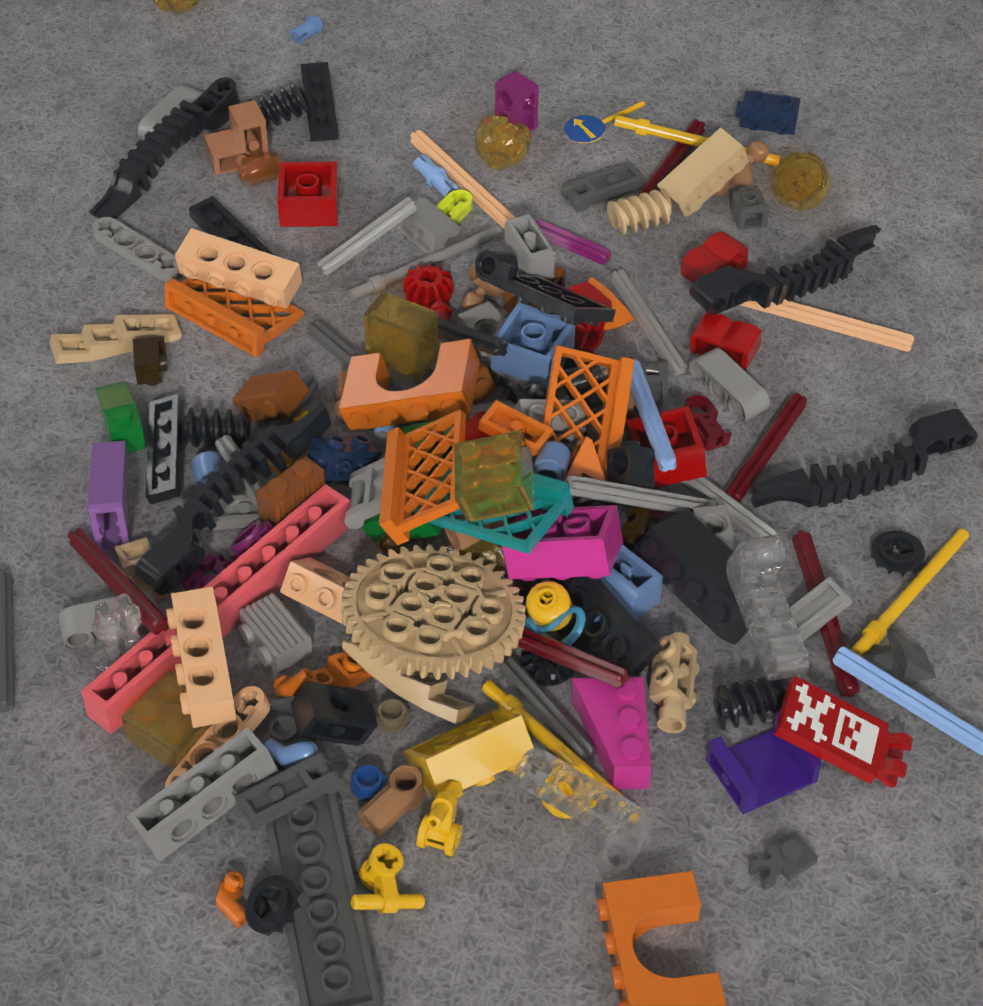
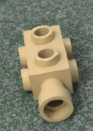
M682 632L658 638L657 640L663 648L652 660L651 682L648 688L649 697L660 707L658 710L657 726L660 730L667 733H679L685 729L687 717L685 710L691 709L697 700V693L694 691L695 677L700 670V665L696 662L697 650L690 644V637Z

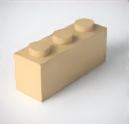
M720 127L659 182L657 186L659 190L662 188L667 189L672 206L684 217H687L693 212L698 211L705 201L723 188L727 181L735 174L741 172L750 160L743 145Z

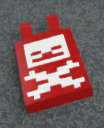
M795 675L787 685L774 732L775 736L869 784L876 778L891 788L896 786L898 776L904 778L908 765L902 761L903 751L909 752L913 742V738L910 735L902 732H887L888 723Z

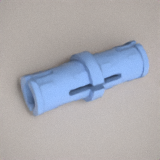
M426 154L421 155L425 162L419 156L415 159L413 163L414 169L425 178L426 184L429 187L433 186L443 198L448 195V192L460 189L446 175V170L441 166L435 165Z

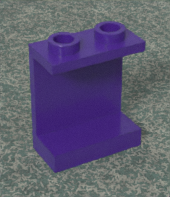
M780 711L776 712L774 729L731 748L726 745L721 736L708 742L706 761L742 814L755 810L818 781L822 765L821 759L774 735Z

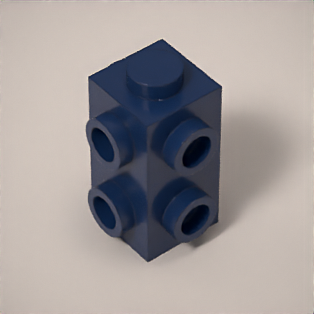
M746 90L743 101H738L735 117L740 118L739 127L748 128L753 131H770L780 135H794L801 98Z
M329 434L327 437H313L307 457L324 469L325 483L330 484L333 481L349 482L352 472L378 461L382 451L371 443L372 441L369 437L362 434H354L353 436Z

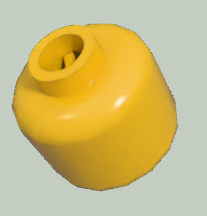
M552 581L538 583L530 590L526 597L528 615L537 625L551 623L572 605L568 591L562 585ZM573 613L567 615L556 628L551 630V632L560 630L564 626H566L569 623Z

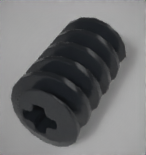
M290 82L289 92L283 86H280V96H277L272 90L269 91L270 100L268 101L262 94L259 95L260 104L258 106L266 120L267 130H270L272 127L271 121L276 126H280L282 123L281 116L286 122H290L292 120V113L297 118L302 116V109L307 114L311 113L310 105L301 87L298 88L293 82Z
M190 407L187 416L184 417L182 425L183 447H186L191 440L193 447H199L203 441L206 448H212L215 440L222 438L224 435L231 436L237 447L240 442L243 444L247 440L250 441L251 424L250 420L246 418L244 409L240 410L237 418H234L232 409H228L225 418H222L219 408H215L212 417H209L206 408H202L200 415L196 416L194 408Z
M774 674L770 677V680L766 677H760L756 683L750 679L744 681L743 686L738 682H733L730 684L729 689L725 685L716 687L714 708L721 729L725 730L727 719H730L734 728H738L740 717H743L746 724L750 726L753 724V714H757L760 722L765 723L768 711L771 712L775 720L776 712H779L782 707L787 689L784 679L780 675Z

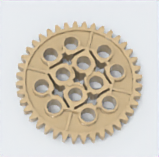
M414 545L413 551L409 552L407 548L402 546L400 553L397 554L392 549H389L387 557L378 553L376 554V561L367 559L366 566L359 565L357 573H351L350 581L345 583V590L342 592L341 615L342 624L346 625V634H352L351 642L359 643V650L361 652L369 650V659L381 657L380 665L385 666L391 662L395 672L404 667L406 668L407 676L412 675L416 670L419 671L423 679H425L429 672L433 673L436 680H439L442 673H446L450 679H454L455 672H459L466 678L468 677L469 669L477 674H481L482 665L491 670L493 669L494 661L503 663L504 655L511 656L512 649L517 648L519 639H522L526 619V606L523 605V596H518L519 588L512 587L513 579H504L505 572L503 570L494 572V563L484 566L483 557L472 560L471 552L460 556L459 551L457 552L455 549L448 553L445 546H441L439 551H434L432 545H428L426 551H422L418 545Z

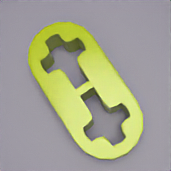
M454 190L436 207L444 214H449V218L458 225L472 210V195L466 190Z

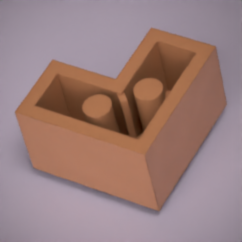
M256 100L228 106L231 129L204 135L206 156L215 175L270 162L266 120Z

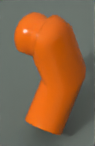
M304 668L292 677L286 675L277 677L274 681L275 695L279 699L296 696L306 681L315 682L313 673L308 668Z
M230 871L226 873L219 884L215 902L218 909L236 928H239L247 922L245 908L240 904L245 880L241 873Z

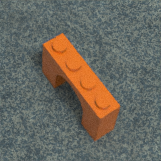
M465 339L441 343L436 368L431 376L418 386L403 391L388 390L391 375L381 352L351 357L339 406L349 431L440 419L460 409L465 415L471 414L480 366L472 340Z
M693 871L603 883L602 898L596 899V908L599 922L606 921L608 932L603 933L606 955H614L616 966H611L612 984L614 990L621 989L623 1001H619L618 1006H727L718 972L680 978L663 977L646 969L634 953L633 946L643 933L650 929L699 921L701 902Z

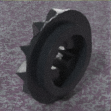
M887 531L874 539L871 547V558L876 560L877 568H886L888 574L893 571L899 572L903 577L908 571L916 573L918 567L923 565L925 549L915 536L907 532ZM894 545H896V549H898L899 552L903 554L902 559H899L895 554H892Z
M524 650L521 657V665L540 685H559L571 678L575 670L556 662L554 668L548 661H543V657Z
M272 875L263 879L254 887L248 897L245 908L247 923L254 931L270 936L273 932L283 933L284 925L294 922L292 915L295 910L301 908L297 901L301 892L296 888L294 881L283 875ZM269 899L277 902L279 905L278 911L274 912L267 902Z

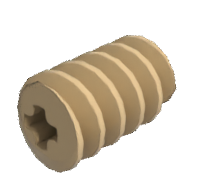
M662 188L660 191L652 190L649 194L641 193L638 197L632 195L628 199L620 198L617 200V203L609 201L607 205L609 222L614 229L619 230L622 236H626L627 226H629L632 233H637L638 224L645 231L649 227L648 221L651 222L654 228L659 226V218H661L664 225L670 223L672 204L666 188Z

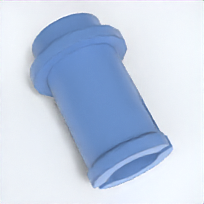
M316 15L307 16L303 23L289 30L290 36L296 34L291 37V40L300 45L314 34L319 35L323 29V22Z

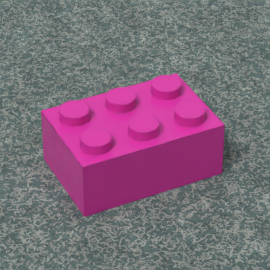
M617 505L574 507L568 517L560 515L530 554L502 546L509 579L533 581L538 578L565 580L571 577L598 579L610 576L623 543ZM536 509L530 512L532 517L545 514L548 511ZM523 513L514 516L512 523L528 519L527 514ZM532 529L514 533L512 536L526 540L531 534Z

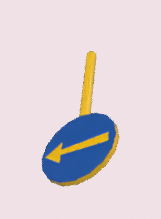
M641 101L602 120L590 115L573 117L565 124L564 131L571 140L576 142L590 143L597 141L605 133V123L614 120L616 115L624 116L645 106V102Z

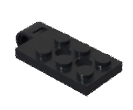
M484 250L478 254L475 260V272L479 279L516 295L515 300L518 302L538 305L537 310L540 312L560 315L562 322L579 325V322L582 321L594 326H598L599 322H613L616 312L613 308L537 275H517L518 261L512 252Z
M575 577L568 586L563 580L538 578L533 581H527L519 591V595L523 596L526 603L528 593L538 583L552 581L562 585L568 591L572 605L582 608L586 618L581 635L571 646L626 668L629 677H638L663 648L661 643L603 577L598 579ZM575 613L572 614L566 626L557 630L563 638L569 635L575 626ZM598 616H601L603 620L602 628L597 633H594L593 622ZM621 639L623 644L622 651L618 656L614 657L612 646L616 640Z

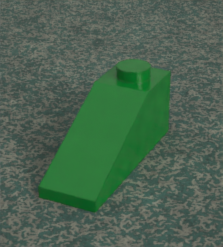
M126 382L95 388L110 442L125 441L127 453L146 449L142 423Z

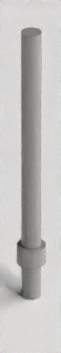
M495 225L384 275L376 274L367 278L365 283L348 290V296L351 301H354L370 293L378 294L384 291L386 286L404 279L408 274V270H416L417 264L426 267L430 263L431 266H434L501 236L502 230L499 225Z

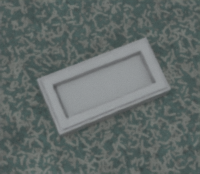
M829 576L779 615L777 620L798 644H801L852 604L853 601L834 579Z

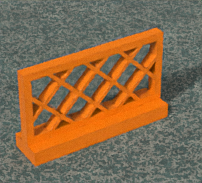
M186 278L182 282L171 279L165 283V308L256 358L264 352L265 344L292 327L304 316V311L292 304H289L287 309L268 304H251V300L258 299L249 296L244 297L236 292H229L225 288L224 292H207V289L223 288L214 287L207 282L195 278ZM193 289H203V292H197ZM215 301H225L226 305H221ZM230 301H247V304H230ZM286 311L291 314L288 317L274 316L276 312ZM270 313V317H253V314ZM239 314H248L249 317H243ZM261 326H271V328L265 331V328Z
M557 345L553 353L542 424L550 427L551 420L560 415L570 430L560 437H557L553 432L550 439L551 441L561 443L562 440L572 434L577 441L583 439L584 437L579 429L591 422L599 433L598 440L593 444L594 447L597 446L596 453L607 481V450L620 447V443L623 440L635 360L626 357L616 360ZM561 357L573 359L579 370L567 376L560 366ZM595 365L609 368L608 378L601 384L597 382L589 370ZM583 373L593 389L580 395L571 380ZM558 376H559V377L561 378V380H562V381H560L559 383H557V381H558ZM565 384L575 400L563 407L556 398L555 393L556 389ZM596 392L604 404L603 410L594 415L584 399ZM578 403L588 419L576 426L566 410ZM554 406L557 411L552 414ZM600 416H601V423H600V422L598 421V419H597V418L600 417Z
M461 409L406 434L399 427L387 432L379 525L397 545L409 541L411 529L461 509L466 415ZM454 426L446 436L443 435L449 427ZM426 438L418 448L415 447V442ZM437 441L440 442L431 454L427 453ZM452 446L453 449L444 459L441 458L449 447ZM422 458L425 459V461L415 471V466L421 461ZM435 464H438V467L432 472V474L429 477L426 476V474L432 469V467ZM449 469L452 470L443 482L439 481ZM420 482H423L421 487L413 495V490L415 489V487ZM434 487H436V491L430 496L428 500H425L424 498L428 495V493ZM447 493H450V500L438 504ZM421 505L422 507L420 508V510L415 515L411 516L412 512L417 508V506Z

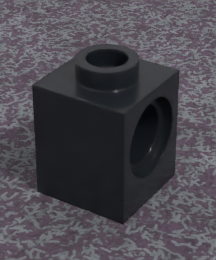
M623 441L620 443V447L608 449L607 481L648 489L655 488L654 449L640 446L639 441Z

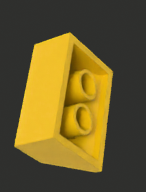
M493 709L402 752L409 764L418 768L421 772L423 785L430 796L436 798L438 793L445 791L451 781H457L462 785L459 798L464 794V789L474 784L476 787L489 784L495 780V774L504 770L508 772L518 770L527 764V759L536 755L522 715L500 709Z

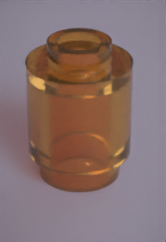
M266 152L241 159V165L238 166L240 180L242 182L247 181L249 186L276 180V177L279 176L280 159L278 155Z

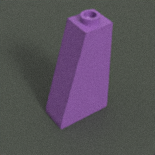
M125 441L92 443L88 512L94 540L103 551L115 550V546L130 542L129 460Z

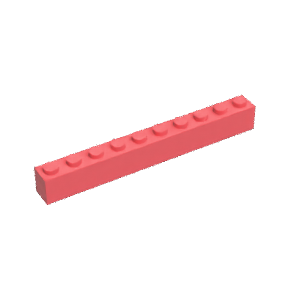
M325 484L203 587L214 588L222 638L240 624L239 611L242 608L245 609L247 605L251 606L253 602H257L259 599L277 592L282 587L290 561L309 557L315 559L349 529L344 523L345 513L350 507V500ZM168 627L166 632L161 631L159 635L150 632L81 690L87 716L112 735L177 678L175 664L182 663L181 656L174 658L171 636L178 635L177 629L170 630Z

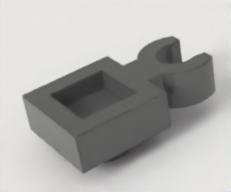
M793 831L766 848L764 855L768 860L759 859L754 861L750 865L749 874L752 876L758 871L768 873L769 877L765 878L761 884V887L766 890L775 885L777 876L780 874L790 881L816 864L818 856Z

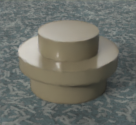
M397 699L383 701L375 711L377 727L386 733L401 732L410 722L408 708Z

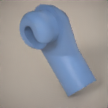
M270 738L264 744L273 761L285 769L319 752L317 745L311 741H301L285 747L278 741Z

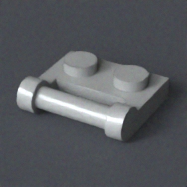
M385 457L351 473L349 478V486L351 488L350 507L346 511L344 523L348 528L360 529L363 527L366 519L380 514Z

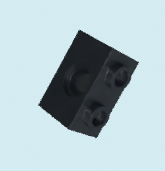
M306 681L291 702L298 738L356 746L364 744L378 726L369 691Z

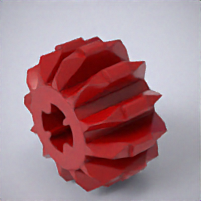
M429 263L428 266L422 267L417 264L416 270H408V274L403 282V292L405 293L407 304L413 303L415 310L424 306L426 312H428L434 302L442 301L449 305V301L454 293V284L452 283L450 271H444L442 265L432 267Z

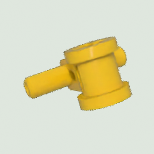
M451 781L445 791L438 793L432 802L430 814H426L421 822L416 841L417 847L423 849L426 846L443 850L446 856L454 857L463 830L461 824L454 823L457 798L462 791V785L459 782Z
M382 843L372 850L369 859L359 869V879L367 889L374 891V894H354L351 897V907L354 910H378L379 913H397L398 909H422L424 907L425 897L423 894L398 893L395 875L399 873L404 864V859L399 849L391 844Z

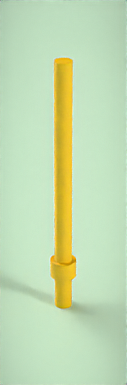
M616 115L614 126L633 130L637 135L646 137L648 134L699 147L708 139V137L652 124L650 120L643 118L636 120ZM769 153L767 159L762 163L778 166L780 156Z
M960 528L884 613L876 621H871L862 631L863 636L850 650L863 656L874 644L878 645L885 638L887 629L969 538V533L965 529Z
M488 680L482 686V692L499 706L498 709L522 715L527 731L561 761L570 765L583 764L587 766L598 780L600 795L633 824L643 816L644 813L530 715L523 708V703L513 694L507 695L491 680Z

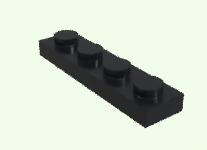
M328 62L301 64L303 90L311 109V113L307 114L310 141L338 140V128Z
M214 196L189 207L190 217L206 233L274 255Z
M179 394L149 402L145 497L150 504L181 496L184 401Z

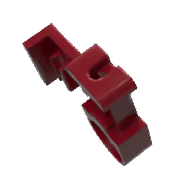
M691 395L686 398L684 407H698L705 412L695 413L691 410L701 440L704 443L705 451L728 445L732 432L725 433L716 420L718 411L712 402L701 395Z

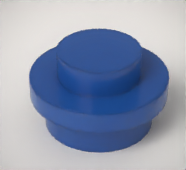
M373 765L361 766L355 771L350 780L352 793L357 798L365 801H370L387 785L384 773Z

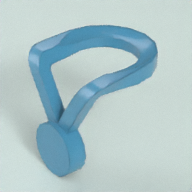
M570 605L567 611L551 623L545 625H537L529 616H526L524 627L550 637L546 631L553 630L567 615L575 613L576 622L573 630L560 641L571 646L583 631L586 620L585 612L578 606Z

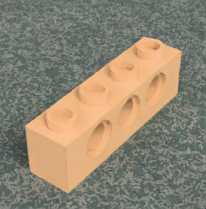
M192 228L175 253L179 273L185 277L195 278L207 282L214 287H222L234 291L244 297L249 296L261 300L270 306H279L287 309L302 283L299 263Z
M311 557L290 561L280 593L342 624V592L345 590L346 581H350V577Z
M207 587L171 593L173 608H168L166 611L169 629H177L178 634L171 636L174 658L181 656L182 663L175 664L178 686L186 685L187 692L180 693L183 715H191L193 728L235 721L234 701L214 588Z

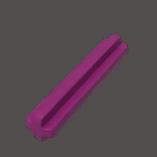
M542 219L536 221L549 242L601 265H605L610 260V249Z

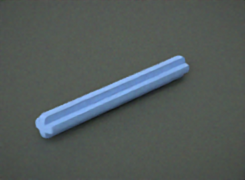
M634 359L631 393L650 445L654 449V456L659 469L663 472L674 470L677 466L675 454L640 361Z
M842 646L833 658V663L971 750L983 755V731L847 647Z

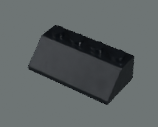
M688 509L652 526L631 550V552L663 576L662 584L719 638L733 645L742 639L780 594Z

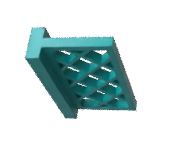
M464 453L462 485L464 487H462V498L469 496L470 502L461 504V509L428 523L530 554L560 515L568 517L574 509L569 483ZM449 469L439 481L443 482L452 470ZM434 487L424 499L428 500L437 488ZM479 492L494 493V495L474 500L473 494ZM447 493L438 504L450 500V493ZM512 500L521 504L503 509L501 503ZM418 505L413 514L415 515L422 506ZM498 505L499 510L479 515V509ZM542 509L548 512L532 517L530 511ZM474 511L476 516L464 521L455 519V516ZM523 513L527 514L528 519L508 524L507 518ZM503 520L504 526L492 530L483 527V525ZM532 529L531 534L526 540L512 536L514 533Z

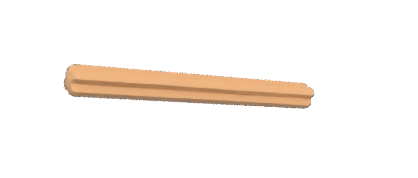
M417 130L415 133L412 132L410 135L411 143L421 153L426 154L435 165L444 168L447 172L446 175L460 189L470 192L472 200L505 230L506 220L516 218V216L422 130Z
M786 299L778 306L771 302L770 307L766 309L761 307L756 301L751 300L740 304L744 307L906 352L912 349L914 343V336L912 334L793 301L788 302Z

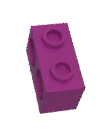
M516 71L495 83V125L503 131L506 129V133L517 140L538 128L539 85Z

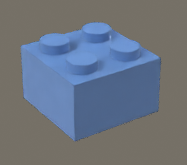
M518 302L496 334V337L505 339L509 345L506 348L508 353L505 356L491 355V369L530 383H535L536 385L543 383L548 388L554 348L557 345L571 349L574 348L575 325L562 322L560 320L561 316L546 314L538 311L537 308ZM561 357V367L568 359L567 357Z

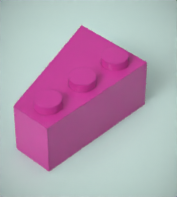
M629 677L628 682H625L622 688L614 687L595 678H572L571 702L583 723L587 736H589L596 748V755L610 784L616 789H649L651 756L644 678Z

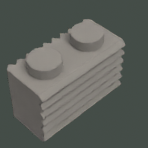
M526 214L506 220L505 250L512 252L516 256L519 273H522V275H537L546 280L553 279L555 277L554 268L556 267V261L554 259L556 258V251L532 215Z
M271 593L269 596H265L263 599L253 602L251 606L247 605L245 609L242 608L239 611L241 624L238 626V631L245 643L249 644L252 642L256 646L257 656L265 667L271 665L278 674L313 655L311 637L275 593Z

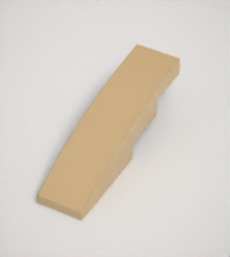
M174 314L115 315L113 324H85L81 334H51L49 344L56 364L79 363L132 352L133 339L164 336L165 343L181 339L182 333Z
M351 639L343 641L342 649L367 673L395 694L419 708L455 724L472 718L475 704L445 694L447 680L442 678L436 680L430 674L423 679L419 671L416 670L412 675L407 676L406 668L404 667L395 672L393 671V663L390 662L385 666H381V657L369 659V650L361 652L359 650V643H352Z

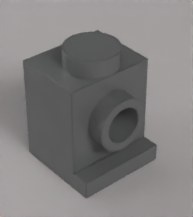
M742 187L737 192H732L730 208L738 230L767 227L769 205L765 203L761 190ZM756 214L757 218L746 219V215Z

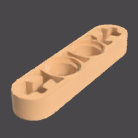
M248 686L239 691L233 698L236 720L211 725L168 776L165 787L198 764L204 754L214 752L247 726L253 732L270 710L269 700L263 690L256 686ZM250 702L253 703V704H255L256 702H258L255 706H252V705L247 706V704L250 703ZM230 725L238 726V730L233 736L229 738L221 737L226 727Z

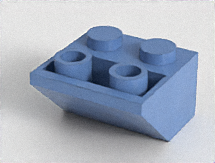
M621 545L610 576H604L603 578L635 615L640 618L661 601L663 576L624 545ZM598 616L593 623L600 629L602 628L603 620L601 616Z

